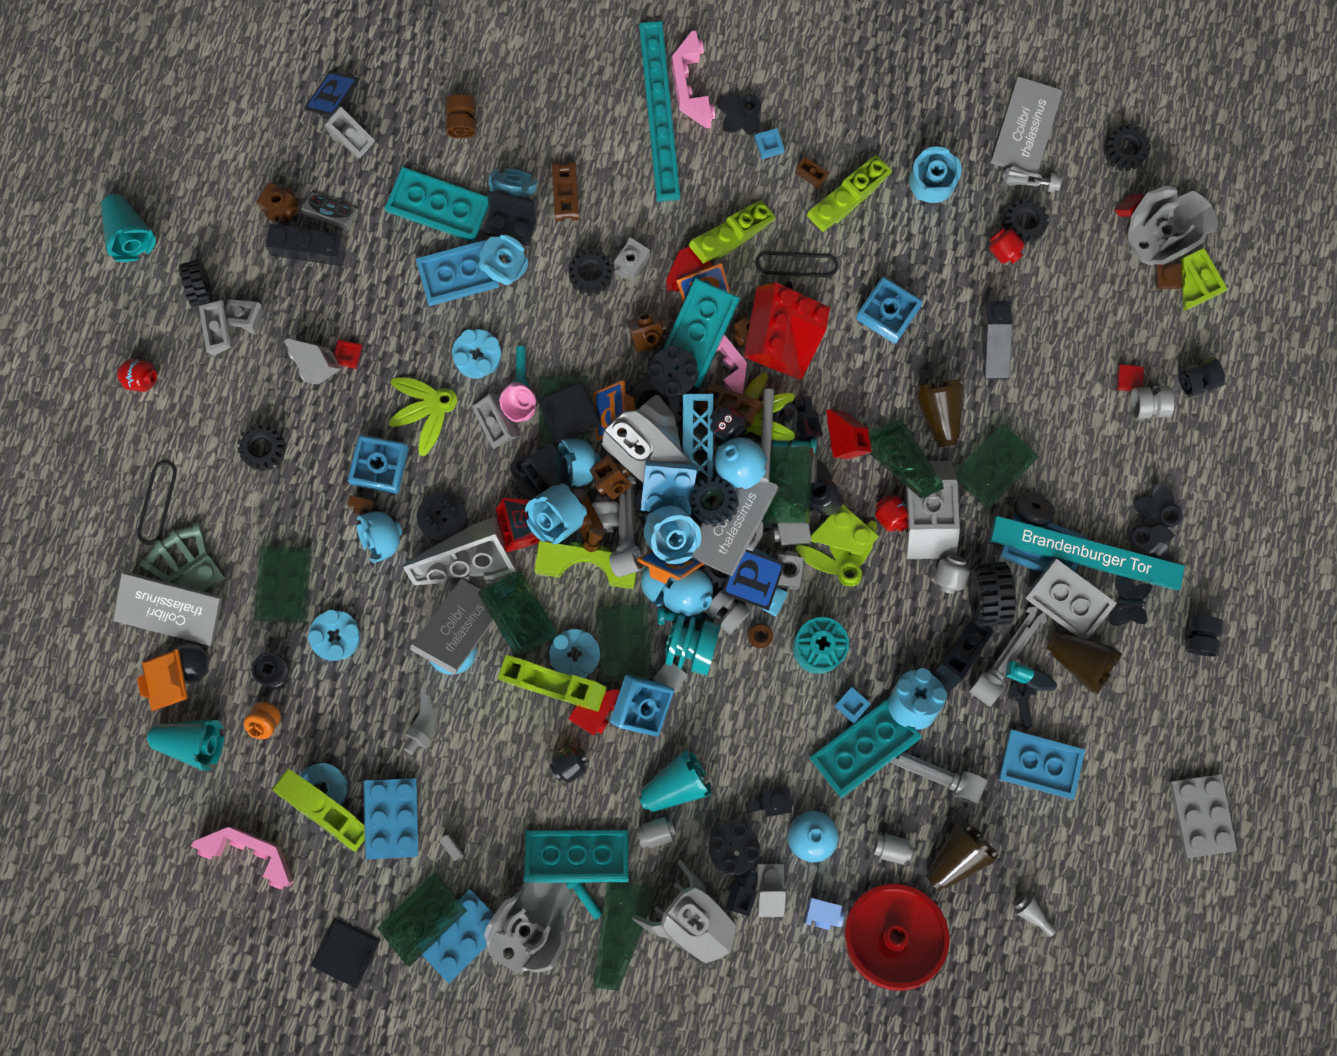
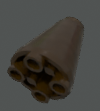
M959 379L944 381V386L937 388L934 387V383L919 385V391H915L916 399L934 441L938 442V447L957 445V438H960L965 387L964 383L959 384Z
M1058 632L1054 634L1047 646V650L1051 651V655L1088 691L1097 694L1108 682L1111 676L1110 672L1117 665L1123 654L1113 646L1066 633L1061 635Z
M962 819L951 831L929 867V873L925 876L937 890L941 891L943 888L947 889L993 864L999 854L990 844L987 845L982 840L983 835L974 826L971 827Z

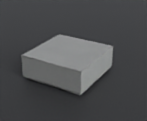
M672 662V666L664 664L652 680L666 684L673 688L675 692L688 675Z
M445 835L439 840L454 861L464 856V852L451 835Z

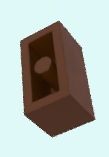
M805 156L795 170V174L818 189L821 188L829 175V172Z

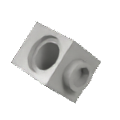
M784 551L783 554H778V561L790 564L795 569V574L791 576L784 574L782 571L778 588L798 590L800 588L804 557H798V553Z

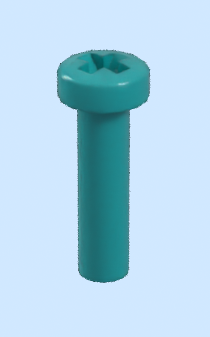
M517 346L516 380L512 382H519L529 387V381L526 380V347Z
M811 438V441L792 440L791 450L810 451V455H815L817 439ZM773 440L772 448L787 449L788 441Z
M659 607L657 611L659 625H664L665 621H676L679 616L673 611H665L664 607ZM701 612L695 616H685L684 621H691V617H694L696 621H702L703 613Z
M566 883L568 890L572 888L594 920L603 914L582 883Z

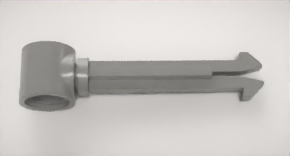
M630 475L627 478L632 486L618 496L619 544L615 552L610 554V565L617 577L644 569V565L637 561V558L641 557L642 553L634 543L633 484H636V480Z
M1037 607L1026 609L1025 612L1028 613V616L992 668L987 672H981L968 691L989 707L996 701L1004 689L1002 681L1006 674L1007 662L1015 661L1039 624L1042 623L1044 625L1047 622L1046 614L1043 612L1028 628V625L1035 617Z
M904 752L897 756L899 757L898 759L895 758L889 762L949 787L950 790L954 791L956 798L972 805L979 804L987 780L976 774L963 771L960 776L958 773H952Z

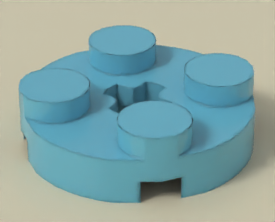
M505 168V173H498V169H495L489 174L488 185L490 186V191L493 192L500 190L516 198L520 196L528 198V195L536 192L537 179L531 180V174L517 169Z
M501 235L500 237H490L484 243L479 253L480 261L478 264L480 269L490 278L504 285H509L525 273L528 267V258L525 259L523 253L525 249L520 242L511 236ZM505 255L508 263H503L499 257Z
M465 330L457 338L452 349L455 366L463 375L469 378L480 379L490 373L492 374L501 362L502 353L498 340L491 333L484 330ZM479 348L484 355L474 360L471 351Z
M328 610L313 621L309 630L308 641L313 651L325 660L339 661L346 659L359 646V626L349 614L342 611ZM339 629L338 635L341 639L330 642L329 632Z
M572 629L561 633L555 637L549 654L552 667L557 672L587 678L594 672L600 661L598 643L591 634L583 630ZM572 648H577L578 652H582V656L578 657L577 662H573L571 657H567L568 653L572 652Z
M318 763L305 768L299 774L300 777L313 786H316V784L321 785L325 782L328 789L326 795L342 806L348 793V781L340 769L331 764Z

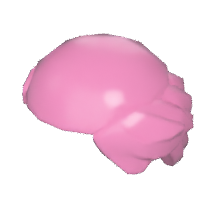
M512 382L504 388L499 398V405L501 410L504 411V415L514 422L530 420L535 414L537 404L536 395L532 389L519 382Z

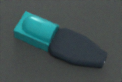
M1013 660L1007 662L1006 677L1023 684L1026 683L1029 687L1038 691H1054L1057 688V683L1044 672Z

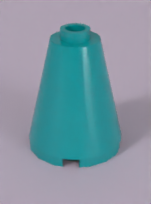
M107 195L101 201L105 248L108 255L112 256L113 260L117 262L139 260L140 258L137 255L145 251L148 255L155 246L156 239L153 232L122 195Z
M214 719L156 724L149 730L147 741L153 750L199 770L210 771L212 769L210 766L218 763L223 751L224 736H220L219 728L223 729V725L219 720Z
M687 748L640 790L639 800L645 810L650 809L651 812L708 797L713 794L710 782L706 784L704 782L706 772L695 754L689 752Z

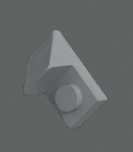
M341 106L324 123L331 138L334 141H340L356 158L360 159L375 142Z
M227 299L225 304L227 325L241 327L256 335L264 315L262 305L258 302Z
M757 864L758 917H784L786 900L784 864Z

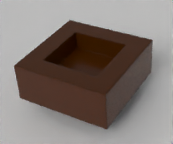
M1156 264L1154 266L1156 289H1180L1182 287L1181 264Z
M349 495L347 505L353 510V514L360 516L376 511L377 504L374 501Z

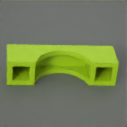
M548 540L546 542L539 541L534 569L535 574L560 578L571 565L589 562L597 565L604 571L608 578L609 586L634 589L637 572L617 577L610 565V554L613 552H610L609 548L599 546L596 552H588L584 549L582 543L571 542L569 546L560 543L552 544L553 542Z
M505 655L497 678L510 685L597 712L607 688L595 681L550 670L509 655Z

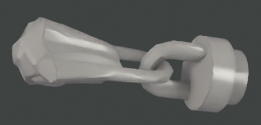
M1014 165L1007 167L1002 174V178L1008 186H1039L1043 184L1047 185V192L1053 193L1055 190L1059 191L1062 177L1058 176V173L1051 172L1049 178H1043L1038 173L1024 171ZM1029 176L1036 177L1034 178L1035 182L1028 181Z

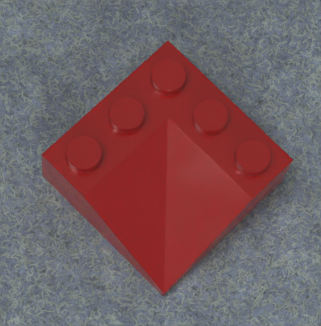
M776 282L757 287L744 357L795 379L802 380L826 332L830 307Z

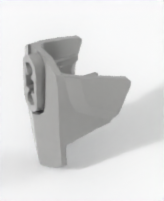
M1163 186L1148 192L1132 214L1127 231V241L1131 245L1133 253L1138 256L1140 262L1148 265H1163L1204 243L1206 236L1218 227L1217 216L1212 205L1195 191L1188 192L1180 197L1177 196V189L1170 186ZM1147 242L1146 249H1142L1139 246L1140 243L1145 244Z
M658 395L649 399L638 410L622 412L605 428L603 442L601 443L603 447L642 482L644 479L645 461L693 465L681 450L675 416ZM625 428L627 432L619 433L618 429Z
M680 859L677 863L689 878L690 887L687 888L684 885L675 883L673 886L680 893L666 911L663 912L657 906L654 908L662 922H652L638 915H634L632 919L651 934L670 940L702 962H712L730 953L736 925L707 893L701 879Z
M525 883L512 898L504 901L490 920L484 933L489 955L511 971L529 970L536 973L553 969L565 946L566 929L564 917L574 900L570 889L568 890L566 887V883ZM524 925L527 928V933L521 936L519 929ZM509 947L512 948V955L509 958H505L503 950Z

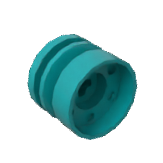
M679 613L678 619L671 627L667 641L665 665L672 666L674 655L679 656V669L683 667L686 659L691 660V672L707 676L721 625L704 621L700 631L695 630L696 620L694 617H691L689 628L684 627L685 615Z
M817 617L808 620L797 631L792 642V653L795 661L802 669L812 674H824L832 671L845 659L849 651V638L846 630L839 622L828 617ZM820 639H824V644L828 645L823 650H819V645L815 644Z

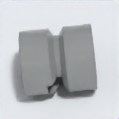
M1169 385L1155 386L1152 390L1149 387L1133 388L1130 395L1133 418L1148 419L1153 414L1155 418L1171 417L1174 411V395Z
M721 590L712 600L710 606L704 610V613L713 621H720L721 628L731 635L751 610L741 602L736 603L735 598L721 594ZM722 608H728L729 611L725 613Z

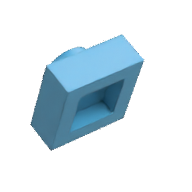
M777 128L754 135L761 160L784 153L785 149Z
M851 687L834 707L852 723H855L871 703Z

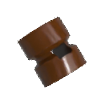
M463 94L447 97L445 99V114L447 116L445 119L446 134L452 138H471L477 133L476 118H474L476 115V100L469 95Z

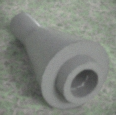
M1032 894L1022 895L1015 901L1014 913L1039 926L1049 937L1056 933V928L1046 920L1044 913Z

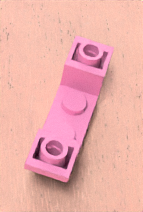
M691 31L672 56V72L679 110L705 128H711L712 119H715L714 105H709L708 96L693 98L691 85L686 84V78H689L687 64L699 63L700 54L704 53L702 39H698L696 31Z
M724 335L717 351L724 357L723 363L730 371L734 369L735 372L723 380L722 386L743 394L747 362Z
M235 827L224 828L193 841L191 847L198 849V855L212 859V856L222 855L228 839H230L229 844L244 850L245 846L254 849L253 854L267 860L269 856L271 857L263 875L264 878L269 879V885L283 889L284 886H292L294 882L280 846Z

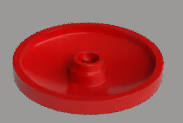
M887 884L867 891L854 903L846 919L844 943L850 961L865 979L884 989L905 991L926 984L939 972L948 955L950 935L942 911L931 898L910 886Z

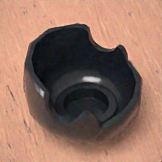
M194 642L181 643L176 646L175 649H179L185 683L199 682L208 673L209 657L202 645Z

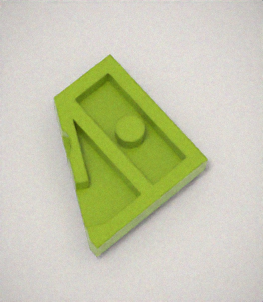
M1205 248L1184 257L1180 261L1184 311L1228 290Z
M842 505L838 512L831 515L811 536V542H818L831 546L834 549L846 550L852 554L862 556L879 536L848 508Z

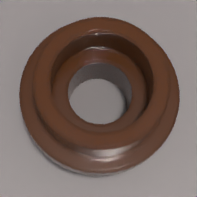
M758 623L750 628L748 640L755 648H766L773 640V632L768 625ZM763 632L765 639L762 641L757 640L756 633Z

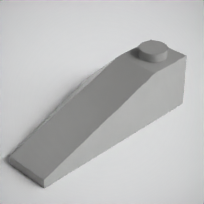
M496 517L469 526L403 564V568L413 585L444 583L446 578L458 577L469 581L471 576H484V580H490L516 571L511 551L506 552L499 522Z

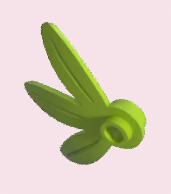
M767 373L757 376L749 384L743 395L758 400L767 382ZM793 393L774 395L773 413L783 408L785 404L791 403L795 395ZM743 407L741 411L746 412L748 408ZM763 408L760 413H756L754 423L751 427H747L748 429L744 435L750 431L758 436L762 435L761 418H763ZM772 421V440L791 441L795 438V434L791 430Z
M393 378L390 383L394 388L406 395L423 399L424 401L413 403L400 410L391 418L389 425L391 427L404 426L430 414L424 424L419 440V455L425 456L439 437L445 413L452 411L456 407L457 396L448 388L435 391L432 387L415 379ZM443 396H447L449 402L442 403L440 399Z
M870 521L867 526L876 533L877 523ZM804 545L795 546V552L798 553L799 557H804L803 561L819 571L837 575L839 582L847 587H853L860 583L862 579L860 566L867 559L873 548L872 545L862 556L852 553L849 555V551L838 550L829 546L835 559L833 560L813 548ZM852 573L854 577L847 578L845 574Z

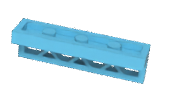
M683 394V453L698 468L696 475L701 471L707 478H713V432L710 430L712 422L710 416L714 409V395ZM695 401H708V410L700 417L695 412ZM707 416H708V424L704 421V419H705ZM700 422L708 428V434L701 441L695 437V427ZM707 440H708V448L704 445V443H705ZM700 447L708 453V459L701 466L694 460V454ZM707 464L708 473L703 469Z

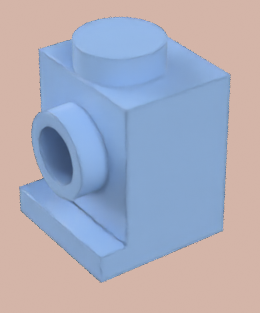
M809 897L803 923L811 925L813 920L816 927L830 930L831 925L842 927L845 912L841 911V905Z

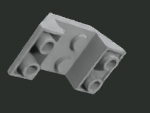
M902 462V486L906 487L908 532L905 534L906 559L947 558L948 555L957 556L960 531L957 478L952 462Z

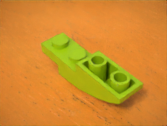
M877 155L873 156L848 176L841 186L808 212L807 217L822 232H825L834 223L838 224L864 201L892 173V170Z
M760 200L729 216L725 223L692 239L688 246L703 264L713 258L718 260L768 226L776 217L765 203Z
M287 768L271 790L352 851L356 852L364 842V825L345 808L292 770Z

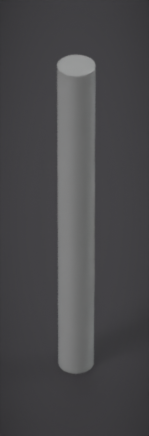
M769 388L764 390L761 448L767 456V462L765 461L764 467L766 472L760 482H769L774 390Z

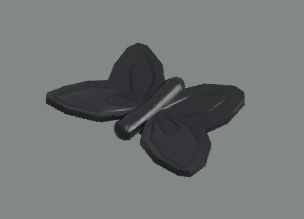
M1118 576L1115 581V587L1118 594L1125 599L1119 598L1117 600V603L1122 606L1117 607L1110 615L1109 623L1114 626H1121L1132 620L1137 624H1146L1148 618L1146 611L1142 608L1146 605V602L1143 600L1149 596L1152 585L1150 583H1142L1136 586L1132 580Z

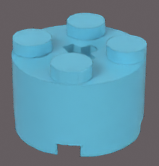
M930 147L925 149L916 158L909 175V185L918 200L928 203L942 202L948 199L955 190L961 177L962 168L959 159L949 153L950 150L943 147Z
M565 484L549 487L530 500L525 508V513L528 511L529 515L526 521L532 533L541 541L546 542L548 540L553 542L552 544L560 543L582 526L584 517L587 514L585 506L579 502Z
M664 506L650 513L646 518L644 527L645 540L654 554L661 560L669 564H680L689 560L696 548H699L701 544L700 528L683 508Z
M920 668L908 671L899 678L890 694L889 712L893 719L904 727H916L915 729L918 730L927 728L934 722L947 699V692L942 683L929 670Z

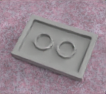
M1057 558L1051 561L1024 596L1025 599L1077 637L1084 639L1091 637L1117 604Z
M1222 774L1169 782L1184 858L1237 851Z

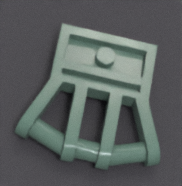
M200 522L193 523L191 527L176 531L174 529L168 533L169 536L162 541L157 540L154 542V547L145 560L141 559L138 564L164 582L203 592L208 591L225 579V576L207 552ZM195 536L200 555L195 558L182 539ZM175 543L189 561L181 568L167 550ZM161 554L174 571L170 576L153 566Z

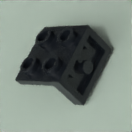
M500 190L495 192L488 191L487 199L490 211L483 230L484 235L492 237L508 235L522 245L530 246L538 222L536 204L527 197H512Z

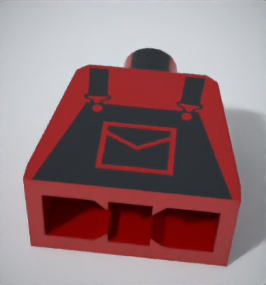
M503 498L495 508L506 552L539 544V541H541L532 533L526 521L529 515L528 511L525 513V508L530 500Z

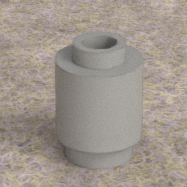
M665 817L641 824L642 827L636 829L642 849L646 847L651 849L672 842L671 836L676 835L672 821H666Z
M886 833L884 835L878 834L873 854L879 856V859L904 865L906 860L910 861L913 846L909 845V839Z

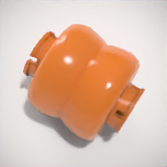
M255 703L250 713L244 719L245 730L251 737L256 739L271 737L275 728L281 722L280 711L272 703Z

